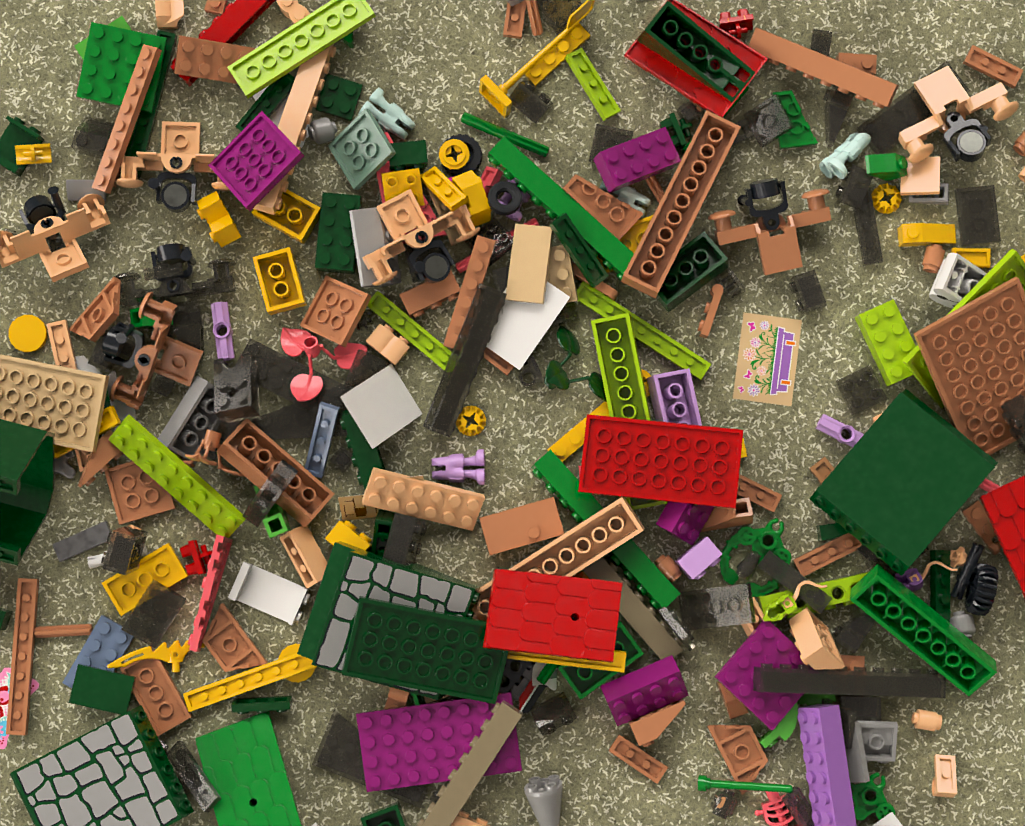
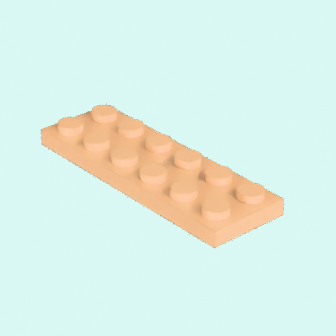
M373 467L362 499V505L473 531L485 500L484 494L428 480L408 478L411 476Z

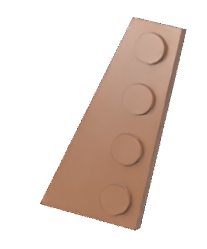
M577 174L562 188L618 240L644 214Z

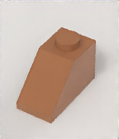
M716 682L730 719L749 713L747 707L720 682Z

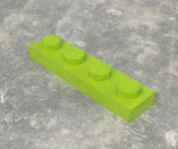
M583 48L567 54L565 60L602 120L605 121L619 114L620 108Z

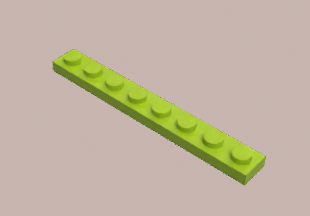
M584 281L577 289L578 302L603 318L630 313L635 339L682 369L690 368L691 375L700 381L702 380L711 363L603 293L592 288Z

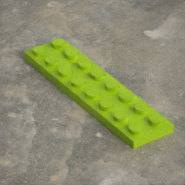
M331 0L227 68L249 99L375 18L376 15L366 0Z
M130 414L125 417L108 439L215 534L229 538L246 520V516Z

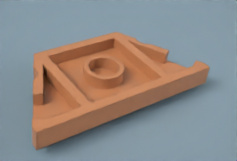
M116 277L111 279L69 328L70 331L93 342H96L119 316L120 279Z
M224 603L220 604L219 610L202 642L222 669L228 672L268 663Z
M708 725L707 727L734 781H754L760 770L768 762V759L751 725ZM739 790V791H740V793L743 795V794H745V792H746L747 790Z

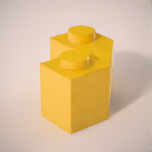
M473 170L452 177V183L467 197L468 202L465 205L471 215L470 219L474 226L489 222L492 210L488 204V198L481 178Z
M217 191L196 201L199 207L196 211L202 220L206 219L212 231L209 235L214 243L218 242L222 248L241 238L236 224Z

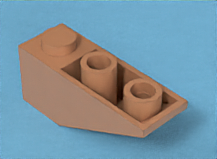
M111 430L98 439L96 452L89 453L78 484L79 487L84 484L89 486L96 479L94 475L98 471L102 474L110 467L109 461L112 459L116 461L124 454L108 440L113 434Z
M750 498L737 499L736 509L714 507L701 532L753 524Z

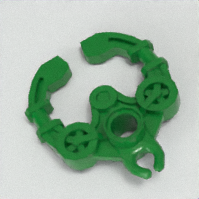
M777 518L770 520L765 528L753 529L750 526H742L729 540L727 539L724 549L720 550L722 553L720 556V571L724 581L733 585L739 579L737 572L729 567V560L732 558L729 554L733 547L737 549L741 543L746 546L752 545L750 559L754 564H761L767 558L772 557V561L777 565V569L774 570L776 575L772 581L768 580L762 586L755 582H747L743 592L751 597H759L775 589L778 590V585L787 576L788 565L792 558L791 553L784 548L780 538L784 531V522L781 521L779 523L780 528L777 531L772 528V525L779 521ZM766 535L773 537V542L769 545L763 543V537Z
M878 772L869 777V782L850 783L855 818L859 821L866 819L871 813H876L879 820L891 812L895 815L893 805L887 802L883 794V789L886 785L885 776L882 775L880 777L881 784L876 785L874 783V779L880 776ZM867 791H874L875 797L867 799L865 798V793Z

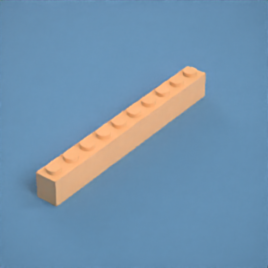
M334 44L299 66L278 128L300 151V143L305 140L307 134L306 126L312 121L313 107L316 108L318 104L319 90L322 91L324 87V75L328 74L330 70V58H334L336 53V46ZM295 166L253 209L275 215L277 209L280 210L283 200L281 199L282 193L287 191L289 184L287 179L289 175L293 174Z

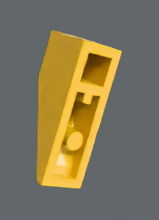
M912 223L902 224L897 228L899 247L956 244L955 224Z

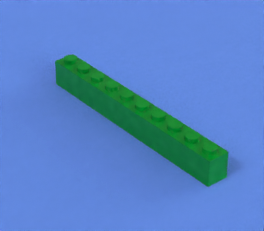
M503 137L488 153L489 163L495 168L499 167L503 171L502 174L509 181L513 180L516 182L519 190L524 194L527 192L532 197V202L537 206L541 205L551 219H557L563 213H567L594 255L603 261L602 264L609 271L612 269L617 274L616 277L621 281L634 253L507 138Z
M551 449L531 467L533 475L538 480L542 479L546 484L545 488L559 498L558 502L563 508H568L571 511V517L577 523L583 522L603 509L590 493L578 492L579 480ZM632 539L608 553L611 556L610 560L612 563L624 570V576L629 581H634L637 585L636 589L640 594L646 595L650 599L649 603L655 610H664L680 595V592Z

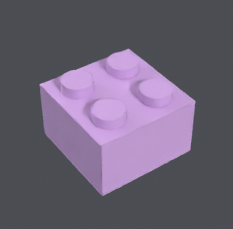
M704 536L675 562L689 579L698 580L706 574L705 569L708 566L714 567L721 561L719 557L722 553L708 536Z

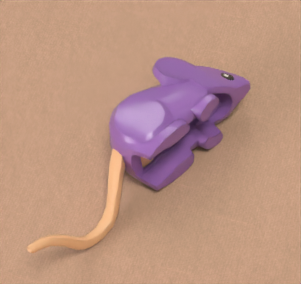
M932 561L928 563L921 575L917 568L908 569L902 576L896 573L895 578L910 591L914 592L923 587V580L928 574L931 565L938 564L950 571H957V569L950 568L939 561Z

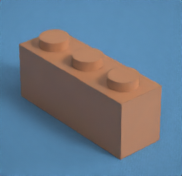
M450 270L448 276L440 282H424L399 295L409 316L418 318L424 315V311L429 308L435 310L441 307L442 302L446 300L451 302L458 299L460 287Z

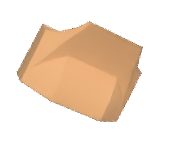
M155 0L158 29H178V21L184 16V0Z

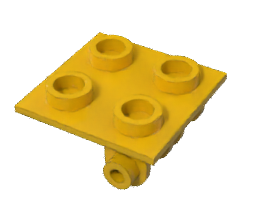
M419 168L381 173L385 201L411 189L419 206L425 205Z

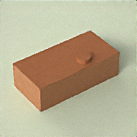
M554 497L479 518L489 555L564 534Z

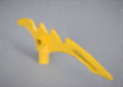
M176 640L169 648L163 642L155 651H152V648L147 646L120 657L107 665V668L127 667L143 659H158L172 663V672H180V662H183L185 655L190 651V645H188V640H186L181 647L179 641ZM143 653L142 656L136 657V658H134V659H131V660H129V661H127V662L121 664L122 661H124V660H126V659H128V658H130V657H133V656H135V655H138V654Z

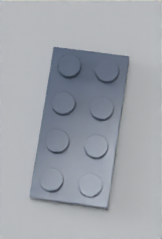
M101 615L62 683L70 688L73 687L78 664L115 672L116 668H107V665L124 656L136 633Z

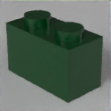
M426 140L390 143L396 152L389 160L391 171L412 168L424 170L425 167H428Z

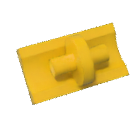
M50 143L15 146L17 165L52 163Z

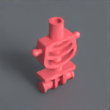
M765 791L769 801L762 803V810H756L755 815L760 816L763 814L765 822L771 826H789L788 823L797 815L794 802L799 801V796L795 795L791 799L787 794L779 796L778 792ZM792 809L791 814L787 818H785V814H787ZM767 810H768V811L775 810V811H774L775 813H767ZM768 817H770V818H776V817H777V820H778V821H775V822H774V821H770V820L768 819Z

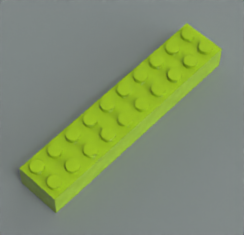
M630 313L591 320L610 417L652 421ZM626 497L633 510L668 503L666 501Z

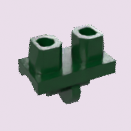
M673 112L668 115L667 119L661 121L659 125L660 128L666 127L667 131H673L674 136L670 138L675 148L679 147L681 150L687 144L683 132L686 138L690 137L689 130L693 128V124H686L685 119L682 118L679 120L680 126Z

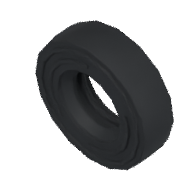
M500 181L489 190L488 204L496 214L502 216L511 215L520 208L522 195L514 183ZM502 192H507L512 197V201L507 205L501 204L497 199L498 195Z

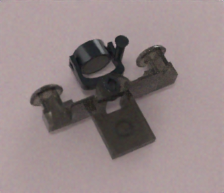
M179 243L158 246L156 248L157 254L151 252L154 277L157 281L162 282L159 288L148 290L143 288L136 289L135 281L141 279L139 273L124 272L114 276L121 281L120 306L122 308L140 305L145 295L149 292H153L152 299L163 303L165 300L173 303L172 297L185 296L187 298V301L173 303L178 306L173 317V325L170 326L167 334L168 337L173 339L204 335L200 296L236 291L234 278L230 274V267L236 265V262L228 258L209 262L208 268L214 270V278L192 283V289H190L185 280L193 276V266L196 264V260L192 256L190 247H185L184 244ZM187 261L188 267L183 272L169 275L159 273V265H178Z

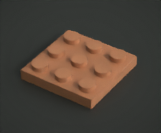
M326 275L300 326L340 346L346 347L372 296Z
M133 461L107 468L104 471L119 525L176 509L173 496Z

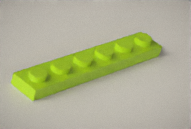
M377 291L372 296L367 307L448 375L454 378L464 367L465 362L382 293Z

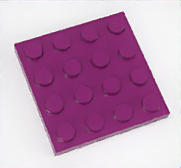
M261 111L208 166L244 207L251 211L304 155L270 118Z
M762 621L716 674L715 678L764 725L773 731L822 673V670H815L809 664L805 665L800 658L801 652L796 645L773 623Z

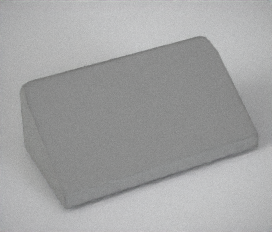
M66 180L68 201H79L88 194H98L106 201V193L91 188L94 180Z

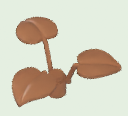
M207 429L205 438L202 439L195 454H185V457L191 460L183 462L190 467L195 466L193 464L194 461L213 466L218 464V469L226 473L245 477L242 473L232 471L224 466L219 453H217L218 463L207 460L209 450L215 452V449L217 448L218 450L222 445L219 444L222 433ZM202 448L206 449L204 456L200 454Z

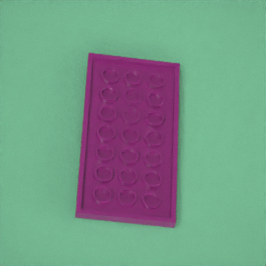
M512 692L498 693L496 703L501 704L505 700L513 706ZM462 698L357 713L367 792L450 781L448 776L453 769L458 770L461 765L458 762L464 752L469 753L472 748L469 744L475 735L479 737L483 730L480 727L486 719L490 720L493 716L491 711L495 704ZM516 726L483 776L522 771Z

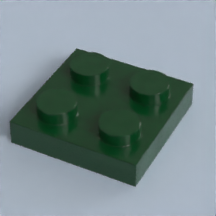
M327 74L315 109L319 112L352 121L364 86L363 84Z

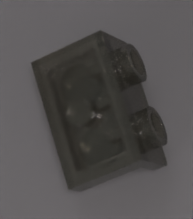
M530 81L519 82L509 96L512 105L535 124L540 121L548 108L553 106V103L550 101L551 98L545 93L537 91L536 86Z

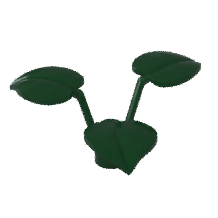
M559 326L557 340L560 346L568 352V355L561 363L556 360L549 362L544 383L551 390L556 387L561 390H567L570 383L588 380L591 391L597 397L607 402L602 376L599 373L593 372L590 376L569 380L562 366L572 354H579L580 345L575 335L569 329Z

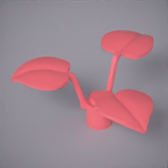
M283 327L281 332V345L283 351L288 356L298 357L304 351L308 357L309 375H297L293 378L290 385L293 396L299 402L314 399L323 388L322 378L313 376L312 358L317 357L321 350L331 359L337 360V365L342 369L356 368L368 351L365 345L347 343L346 347L338 345L334 349V356L324 348L323 344L318 343L315 336H312L306 330Z

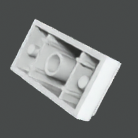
M948 253L940 266L929 297L933 301L953 309L987 273L958 253Z

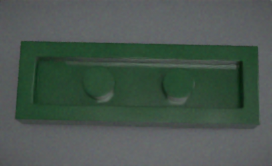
M292 695L234 698L231 710L238 714H247L250 711L266 713L270 710L286 712L291 709Z

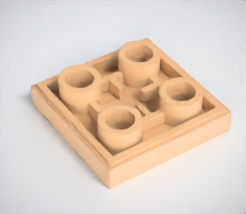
M940 156L927 157L918 163H911L906 158L908 163L907 176L901 177L900 194H940Z

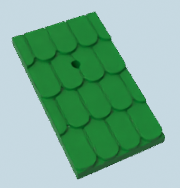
M269 711L195 738L218 826H303Z

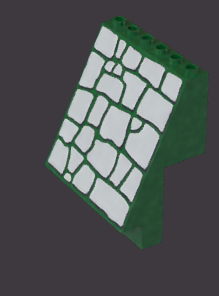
M335 542L297 654L313 660L312 665L341 673L359 596L473 618L474 612L472 610L474 604H477L480 599V587L417 563L405 566L345 542ZM371 681L435 700L446 696L445 694Z
M142 705L10 773L35 826H169L194 812Z

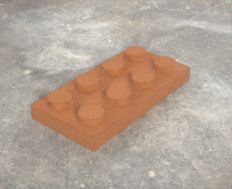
M179 35L174 74L238 84L227 67L255 48Z
M143 659L127 667L120 668L122 674L136 677L133 694L139 705H142L157 737L193 717L191 712H188L187 705L162 660Z

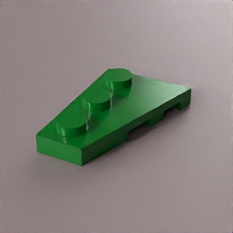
M792 90L773 92L772 100L779 149L817 145L818 142L813 136Z

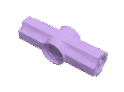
M215 302L211 304L217 357L218 361H229L235 359L228 302ZM222 327H226L227 333L220 336L219 330Z
M825 414L821 416L815 428L852 448L864 435L852 426L845 425ZM843 429L847 430L850 434L847 440L841 436Z

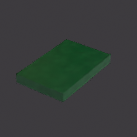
M78 664L69 703L122 715L128 712L136 677Z

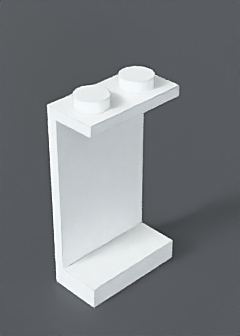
M243 562L228 598L286 621L289 625H294L295 622L299 623L303 614L300 610L303 604L306 605L308 603L310 594H308L309 589L250 563Z

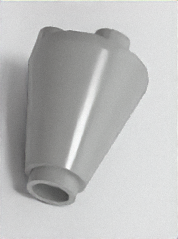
M550 775L548 778L534 776L529 778V783L524 786L525 795L539 826L559 825L563 791L562 780L559 779V775Z

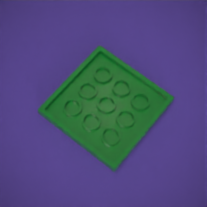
M91 22L76 97L121 107L142 46L145 44L162 50L140 110L153 113L168 39Z

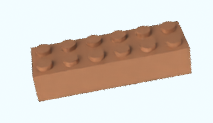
M247 417L216 451L304 528L334 495L329 488Z

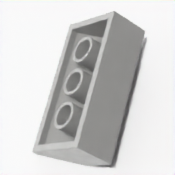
M376 207L349 211L361 287H385L401 283L398 255L387 260L392 272L397 270L398 274L390 281L377 286L372 284L377 281L372 268L368 270L362 257L393 242Z
M197 375L161 432L158 440L168 449L191 460L185 457V454H195L202 439L205 438L207 429L211 431L217 430L236 398Z

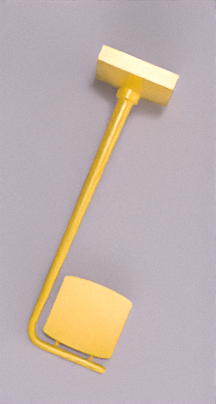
M595 0L585 1L573 12L568 19L567 28L503 85L497 86L487 75L480 79L479 92L504 118L510 114L512 101L506 95L508 90L590 13L594 7Z

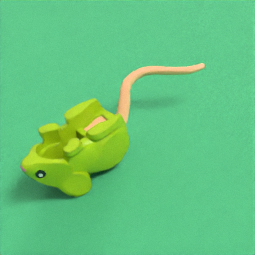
M809 580L799 583L793 596L786 593L772 604L769 603L767 605L763 621L782 620L785 615L792 613L797 608L795 601L804 584H810L819 588H825L827 585H818Z

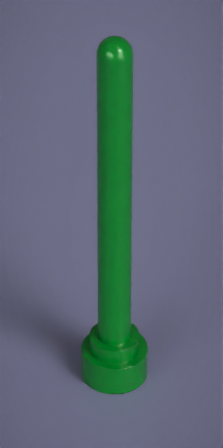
M707 775L698 776V791H707L711 788L791 793L793 791L791 785L711 780V778H707Z

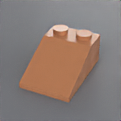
M683 699L677 700L629 721L628 723L639 746L643 745V747L654 744V740L661 735L686 705Z

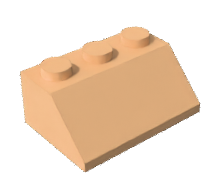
M807 607L788 620L791 627L789 631L796 639L794 643L801 652L800 658L805 665L809 664L815 670L842 669L845 667L829 628Z

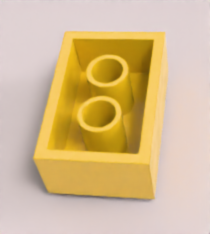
M288 189L286 193H282V205L280 210H276L275 215L253 209L252 214L257 219L302 244H305L320 218L321 212L320 207Z
M290 247L253 257L266 310L270 315L307 305L293 251Z

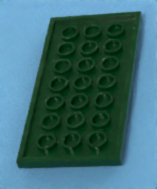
M359 596L341 674L496 704L509 651L483 648L487 621Z

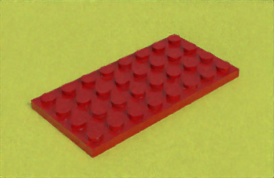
M587 414L578 492L736 509L744 430Z

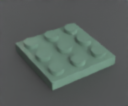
M366 108L328 145L355 190H359L396 154L372 112Z

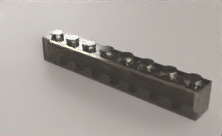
M479 283L423 427L450 437L455 430L456 421L463 410V404L470 392L472 381L477 375V368L484 357L487 343L491 340V333L498 322L501 308L505 304L506 293Z

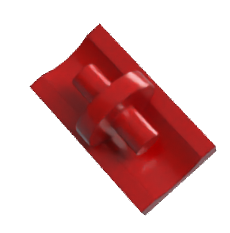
M747 9L737 11L736 17H731L729 12L720 13L719 28L730 35H735L740 40L741 34L753 30V14H749Z
M197 540L188 541L187 545L180 548L183 558L192 555L194 563L185 565L188 575L207 573L202 558H204L207 565L210 559L209 556L212 555L213 550L207 551L206 545L200 546L201 553Z

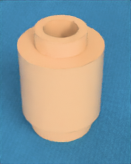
M917 709L912 714L911 722L916 729L934 732L941 729L942 715L933 711Z

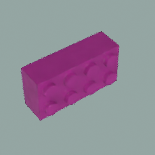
M666 127L603 150L593 159L608 193L670 170L681 162Z
M668 502L656 525L674 537L693 546L714 507Z
M672 655L600 686L617 727L689 696L681 672Z

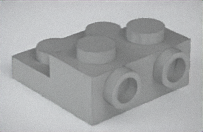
M857 721L860 722L867 763L870 761H878L884 764L895 762L897 722Z

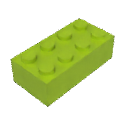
M894 299L856 316L855 320L886 386L888 387L912 376L913 374L902 360L916 345Z

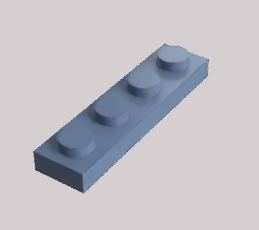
M321 402L319 405L305 464V469L321 479L325 473L340 407Z

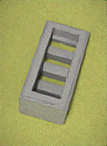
M940 183V190H943V198H939V194H935V198H931V194L927 195V198H923V195H919V198H915V195H909V203L948 205L949 183Z

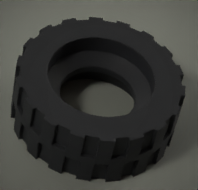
M458 134L446 140H461L467 145L471 154L469 162L459 170H450L443 166L447 173L449 172L451 176H457L470 170L475 172L479 169L482 162V151L479 143L473 137H469L466 134Z

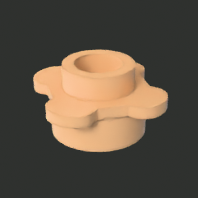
M960 546L957 550L950 551V566L952 568L963 566L966 562L968 555L964 547Z

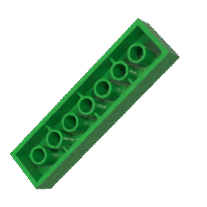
M879 564L851 588L850 600L968 697L997 673L995 659Z

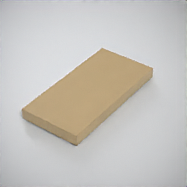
M515 224L505 300L544 304L553 239L551 227Z

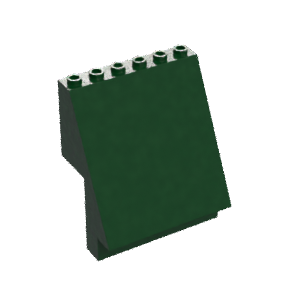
M905 389L899 393L816 489L810 500L815 506L828 514L832 520L836 521L848 533L858 539L862 545L870 549L879 559L888 564L893 571L902 576L990 474L998 462L910 391Z

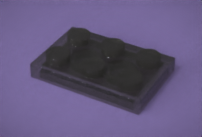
M994 185L955 189L961 246L999 243L1001 237Z
M153 579L122 625L121 630L155 648L185 604L186 598Z

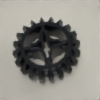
M984 563L976 565L970 579L971 584L966 589L965 608L967 612L977 616H985L989 613L994 603L999 583L996 567Z

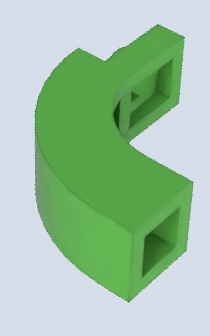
M253 486L265 516L263 523L269 538L272 539L289 532L290 524L286 511L257 486Z
M797 702L773 731L769 730L758 740L764 748L767 746L771 748L775 745L779 736L784 741L790 737L797 723Z

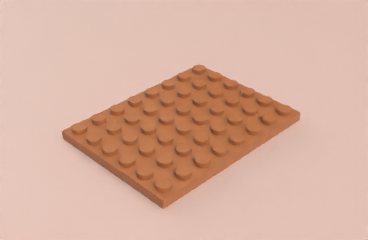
M1014 277L914 333V337L953 427L989 456L1025 436V292L1020 279Z

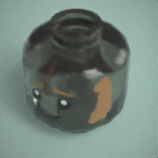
M724 789V791L717 790L710 803V807L713 810L712 813L723 819L732 817L739 804V800L734 797L735 792L729 789Z

